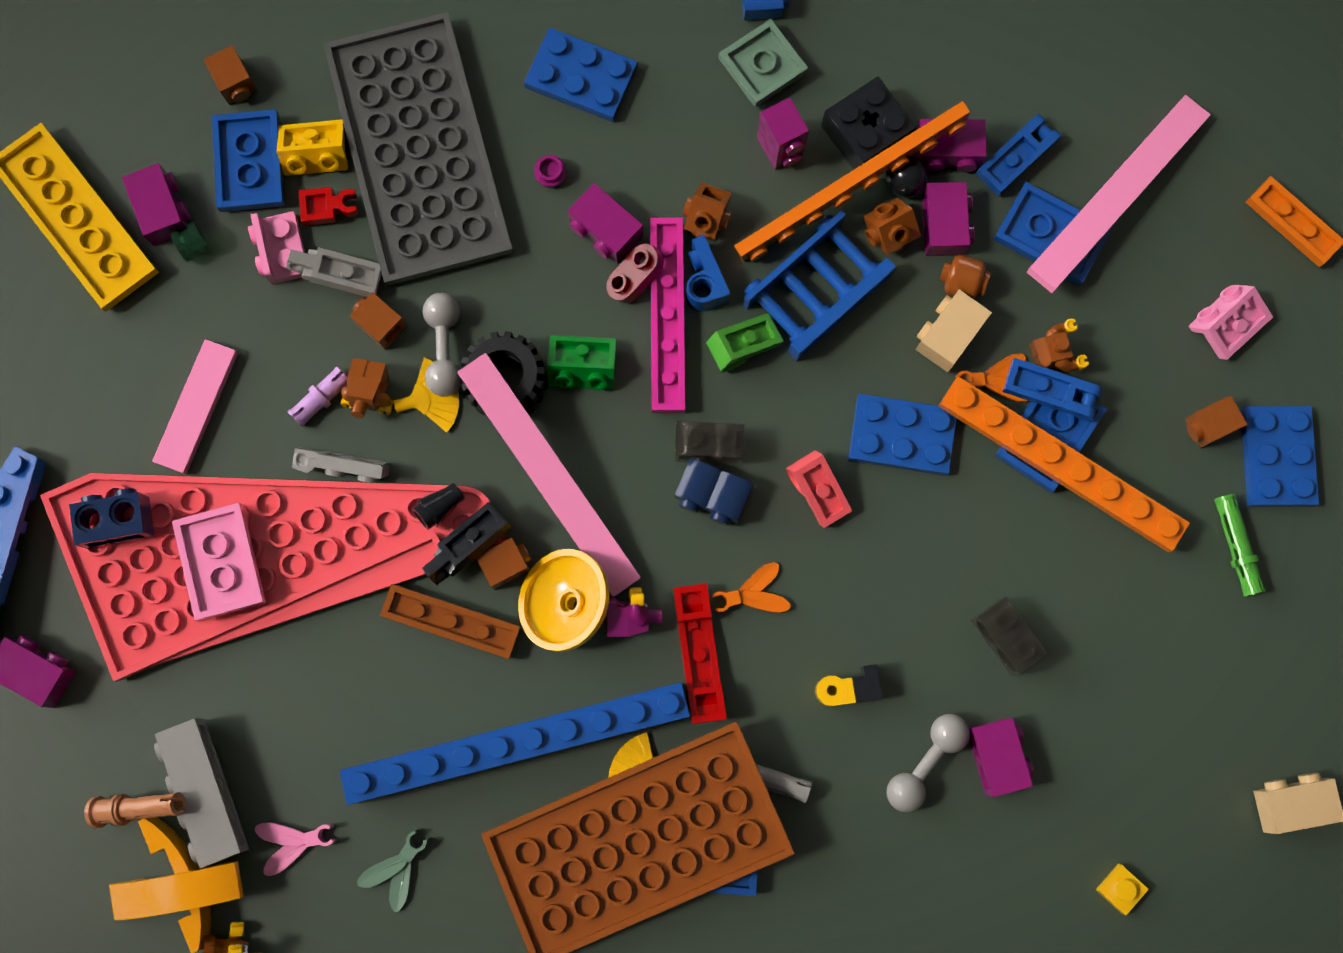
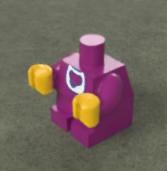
M641 587L629 588V601L618 602L616 597H609L606 612L607 637L633 636L649 631L650 623H662V610H649L648 604L644 603V594Z

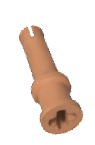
M180 792L131 798L126 794H117L111 799H106L102 796L92 797L85 805L84 817L86 823L92 828H103L109 823L116 826H124L134 819L180 816L184 813V810L175 809L186 808V799Z

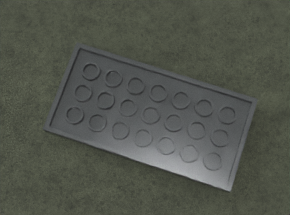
M444 12L323 43L385 285L390 286L513 253L449 13Z

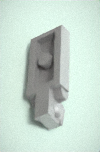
M320 247L317 250L309 249L308 254L291 249L286 267L288 270L302 274V278L310 280L309 282L368 297L372 292L374 294L377 293L382 273L379 263Z
M297 447L294 450L292 468L305 473L312 472L316 468L325 469L326 475L345 477V473L358 475L357 480L378 483V479L389 476L391 464L386 461L337 452Z

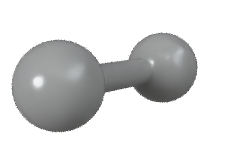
M435 293L428 297L423 305V317L426 323L436 331L437 359L427 368L425 383L433 394L440 397H448L455 394L462 386V380L457 373L461 369L455 362L450 360L449 328L453 327L459 320L460 306L457 300L450 294Z
M944 714L938 717L933 722L930 730L933 745L912 773L897 774L889 781L886 794L893 808L904 813L914 812L919 809L926 798V788L923 781L943 754L957 753L968 744L970 730L968 724L960 716Z

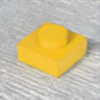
M1117 864L1096 889L1097 892L1125 916L1149 890L1121 864Z

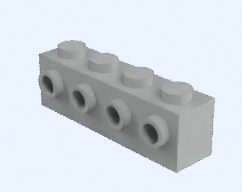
M194 718L156 733L157 743L154 744V749L158 760L165 764L168 776L165 778L167 789L170 794L182 793L186 799V808H179L184 810V813L177 816L180 826L184 830L187 829L191 841L188 843V851L193 862H198L199 868H204L250 850L205 719Z

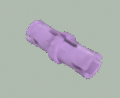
M336 366L316 387L312 385L308 389L310 392L287 412L304 427L323 407L327 409L331 405L329 401L341 391L342 387L347 386L348 377Z

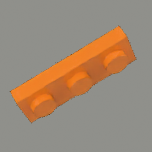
M1272 176L1245 202L1318 267L1324 265L1343 245L1342 237Z

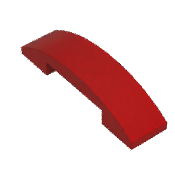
M707 583L675 587L673 591L692 725L727 720Z

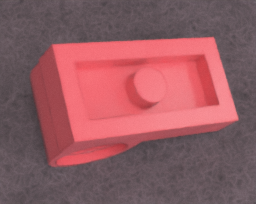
M814 450L786 467L789 478L799 493L806 498L820 526L826 528L852 512L823 454Z

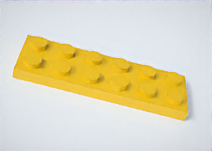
M39 123L0 152V178L102 310L107 312L159 273L42 123Z

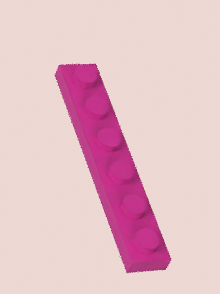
M650 218V245L658 249L664 258L661 272L651 282L652 413H685L683 218Z

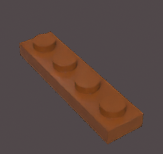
M394 584L390 585L380 616L509 660L522 628Z

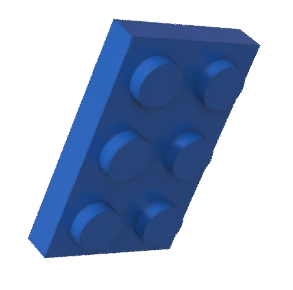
M549 27L524 81V86L526 89L614 122L638 68V61Z
M272 109L211 115L217 209L220 212L285 206L283 171L276 152L278 128L280 125L278 111Z
M1025 182L993 240L1035 262L1077 216L1080 210ZM1112 227L1065 279L1078 286L1082 285L1112 231Z
M1075 392L1073 401L1081 403L1083 396ZM1030 401L1021 416L1077 452H1080L1107 409L1095 402L1093 408L1096 410L1093 421H1084L1071 414ZM1001 446L995 454V457L1050 493L1059 484Z
M858 393L848 461L947 476L950 470L956 417L936 405Z
M1245 406L1240 409L1242 416L1248 424L1242 427L1247 507H1314L1319 505L1312 406Z

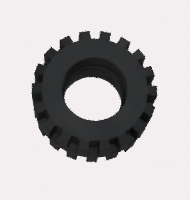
M505 331L504 336H499L498 332L490 333L491 338L485 340L484 336L477 339L479 345L476 347L472 344L467 349L468 357L463 356L462 366L465 367L484 353L488 355L494 365L509 361L521 366L523 378L512 392L523 408L531 414L536 409V402L541 403L543 400V390L547 388L546 369L536 347L532 342L528 344L525 337L518 335L516 338L512 332ZM462 381V388L472 406L474 405L480 414L484 415L485 412Z

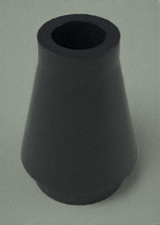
M452 483L437 492L417 500L418 504L412 510L427 530L433 526L438 528L465 497L460 489Z

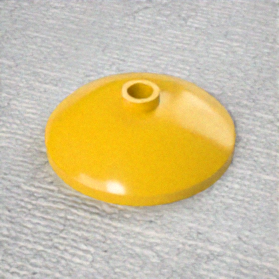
M575 549L557 550L541 558L527 574L522 584L518 601L520 622L529 639L544 649L556 652L576 649L591 639L600 628L608 609L609 585L606 574L593 557Z

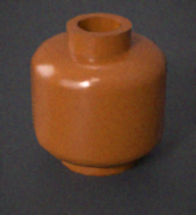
M959 254L954 257L952 264L945 262L939 281L945 282L944 291L948 296L954 297L957 291L961 290L976 300L978 296H984L991 272L986 270L987 266L984 261Z

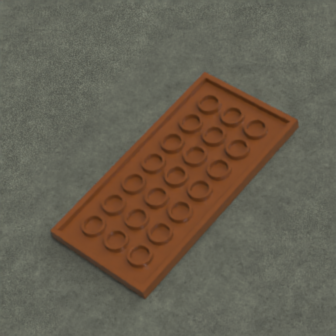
M738 721L481 834L529 953L572 952L795 854Z

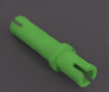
M1229 494L1214 499L1233 561H1230L1232 568L1236 569L1243 596L1247 597L1266 592L1257 566L1259 558L1258 555H1254L1236 494Z

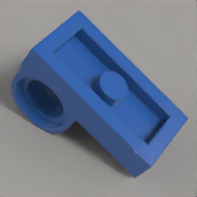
M705 235L692 239V251L688 252L694 270L700 269L701 272L691 276L687 282V303L692 309L700 312L729 303V289ZM702 286L708 288L711 293L705 298H700L693 291L697 287Z

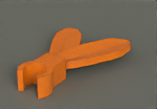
M1024 354L1009 355L986 372L971 373L964 370L955 376V378L957 376L965 377L976 388L980 389L985 386L988 390L1011 401H1029L1002 392L1011 361L1014 358L1026 361Z
M772 562L763 565L739 590L727 593L722 591L714 593L711 599L721 596L726 601L724 608H716L714 612L723 613L728 608L740 605L741 603L771 613L788 611L791 605L784 597L761 592L777 576L779 564Z

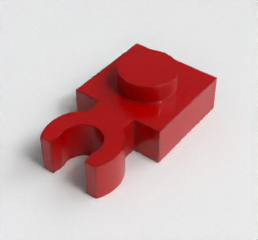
M332 187L299 190L301 222L304 226L337 222L336 213H342L348 217L357 216L359 210L356 206H345L347 200L357 198L356 191L345 189L334 196Z

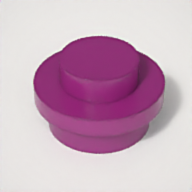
M544 156L535 164V178L544 187L553 188L559 186L566 178L567 170L565 163L557 156Z

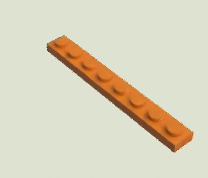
M964 101L734 245L743 262L749 258L751 261L759 259L768 252L766 247L776 241L779 244L786 242L796 234L795 229L804 223L807 226L816 223L824 217L823 211L833 205L835 208L843 206L853 198L851 194L862 187L863 190H867L881 180L879 176L889 169L893 173L908 164L909 160L907 157L912 156L918 151L921 155L930 151L938 144L936 140L946 133L951 137L967 126L965 121L968 120L970 114Z
M959 376L954 380L938 405L941 409L1168 553L1175 549L1190 524L1182 517Z

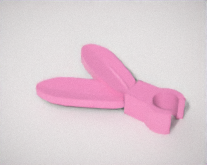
M272 822L256 825L255 832L261 839L284 845L267 860L263 871L264 875L272 876L281 873L298 859L307 847L334 844L337 841L335 838L325 841L322 837L323 830L325 828L332 829L334 825H321L316 830L307 833Z

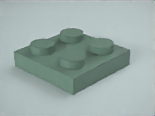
M769 19L719 52L718 55L720 62L755 108L808 72L806 64L772 19Z

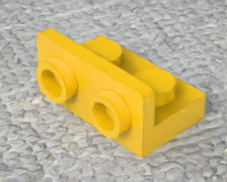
M343 119L279 125L276 152L283 174L291 176L348 170V160L345 153L346 131Z

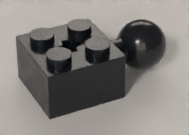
M879 76L825 110L821 125L853 170L916 130L915 124ZM915 156L907 157L909 163L896 172L892 173L891 169L886 171L887 186L891 192L899 197H913L919 194L926 186L928 179L927 168Z

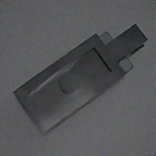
M487 502L437 544L439 548L434 553L435 557L422 569L430 580L438 585L449 576L453 577L465 569L513 528L491 502Z

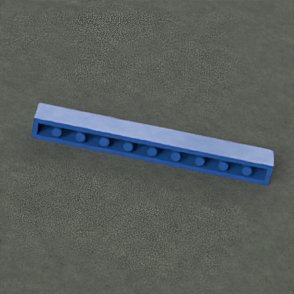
M680 682L342 769L339 772L346 804L351 805L688 718L690 715L682 683Z

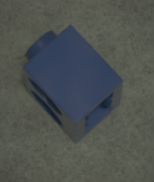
M137 489L115 491V496L103 498L102 495H88L81 497V502L69 504L73 541L76 546L90 549L155 537L150 499L148 496L137 492ZM133 506V518L128 522H124L123 514L125 510ZM95 513H99L100 521L98 525L90 528V518Z

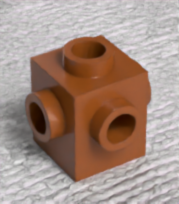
M701 182L693 198L688 197L682 212V215L687 217L684 229L692 232L696 237L705 235L706 239L715 240L720 229L726 231L732 212L727 211L732 193Z
M898 198L878 205L874 211L864 216L868 228L865 230L868 242L872 247L877 246L887 255L901 250L906 244L921 236L913 209Z

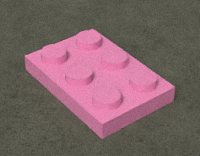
M241 503L172 521L195 621H203L266 603L245 512Z

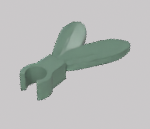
M418 829L408 834L406 844L399 855L371 866L361 874L357 881L359 887L371 888L392 877L389 903L394 912H399L407 902L411 881V862L429 844V838L423 840L421 847L413 844L412 838L418 833Z

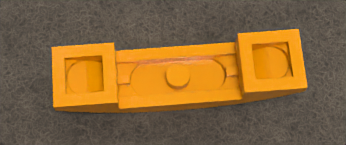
M157 817L138 821L150 853L166 851L175 874L200 869L198 864L194 863L191 859L187 845L165 822ZM210 905L190 909L191 915L178 920L191 953L204 949L205 935H210L211 933Z
M238 861L208 866L194 871L149 879L141 878L109 885L114 920L174 913L244 897Z

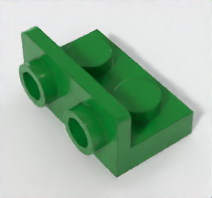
M550 335L547 360L548 386L562 389L613 390L615 384L616 338Z

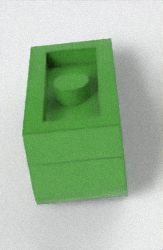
M769 313L716 331L706 344L721 373H725L742 365L751 356L778 347L783 342V339Z

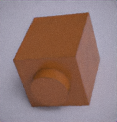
M233 45L203 59L220 93L229 105L234 102L245 101L252 93L258 91Z
M373 292L368 297H362L354 305L353 313L350 315L354 323L384 350L407 327L402 317Z
M1231 395L1185 418L1187 432L1190 438L1199 444L1200 448L1248 425Z
M510 538L485 551L477 558V561L490 586L495 590L528 573L530 569L527 563L532 561L523 542L517 545L514 539Z

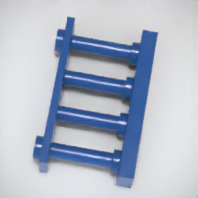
M842 210L835 217L831 215L825 217L816 227L818 232L762 281L759 278L754 280L744 291L746 295L743 306L747 310L758 301L791 336L789 340L792 343L789 346L788 353L796 362L892 277L896 268L888 258L880 264L876 261L872 263L839 229L842 227L846 217ZM828 238L863 272L861 274L863 279L856 286L853 283L848 284L816 251ZM804 259L839 293L837 297L840 300L832 307L828 304L824 306L792 272ZM781 280L815 314L813 318L816 321L808 329L804 326L800 327L767 293Z

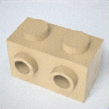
M958 290L953 298L946 295L935 310L940 314L935 323L932 324L927 321L916 336L921 342L915 350L946 372H949L992 313L961 290Z
M1317 772L1299 775V782L1287 784L1286 779L1264 782V789L1253 791L1263 832L1282 834L1343 822V809L1335 779L1321 778L1320 773Z

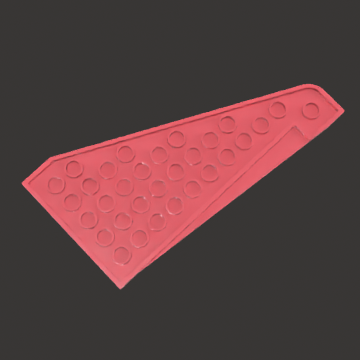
M90 473L40 495L114 682L122 681L162 663L388 588L391 584L397 585L426 575L422 567L435 557L434 553L439 548L437 544L487 502H490L482 492L475 488L457 486L465 499L456 506L438 528L433 526L427 530L415 516L412 508L418 504L417 500L449 485ZM128 488L137 489V492L149 497L155 537L90 549L74 545L69 504L81 502V497L88 495H102L103 498L115 496V491ZM241 503L244 508L266 603L203 621H195L172 521ZM133 506L125 510L123 514L124 522H128L133 518ZM95 513L90 518V528L98 525L100 521L99 513ZM504 535L501 539H499V540H498L495 544H493L490 548H492V547H494V546H496V545H498V544H500V543L506 541V540H507L506 536Z

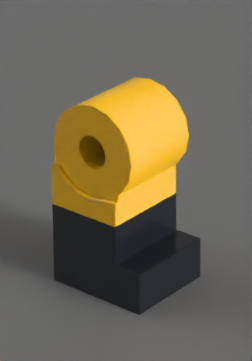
M877 664L860 667L862 676L841 679L837 676H827L822 678L815 688L817 699L826 706L883 699Z

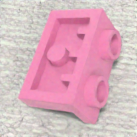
M291 211L266 218H261L258 213L251 214L253 225L248 226V231L253 245L258 247L259 256L255 257V263L259 275H264L272 285L302 278V274L286 269L291 249L305 253L296 213Z
M1231 285L1220 293V297L1211 306L1204 308L1198 313L1197 318L1189 325V328L1192 332L1203 333L1218 358L1228 360L1273 316L1255 286Z

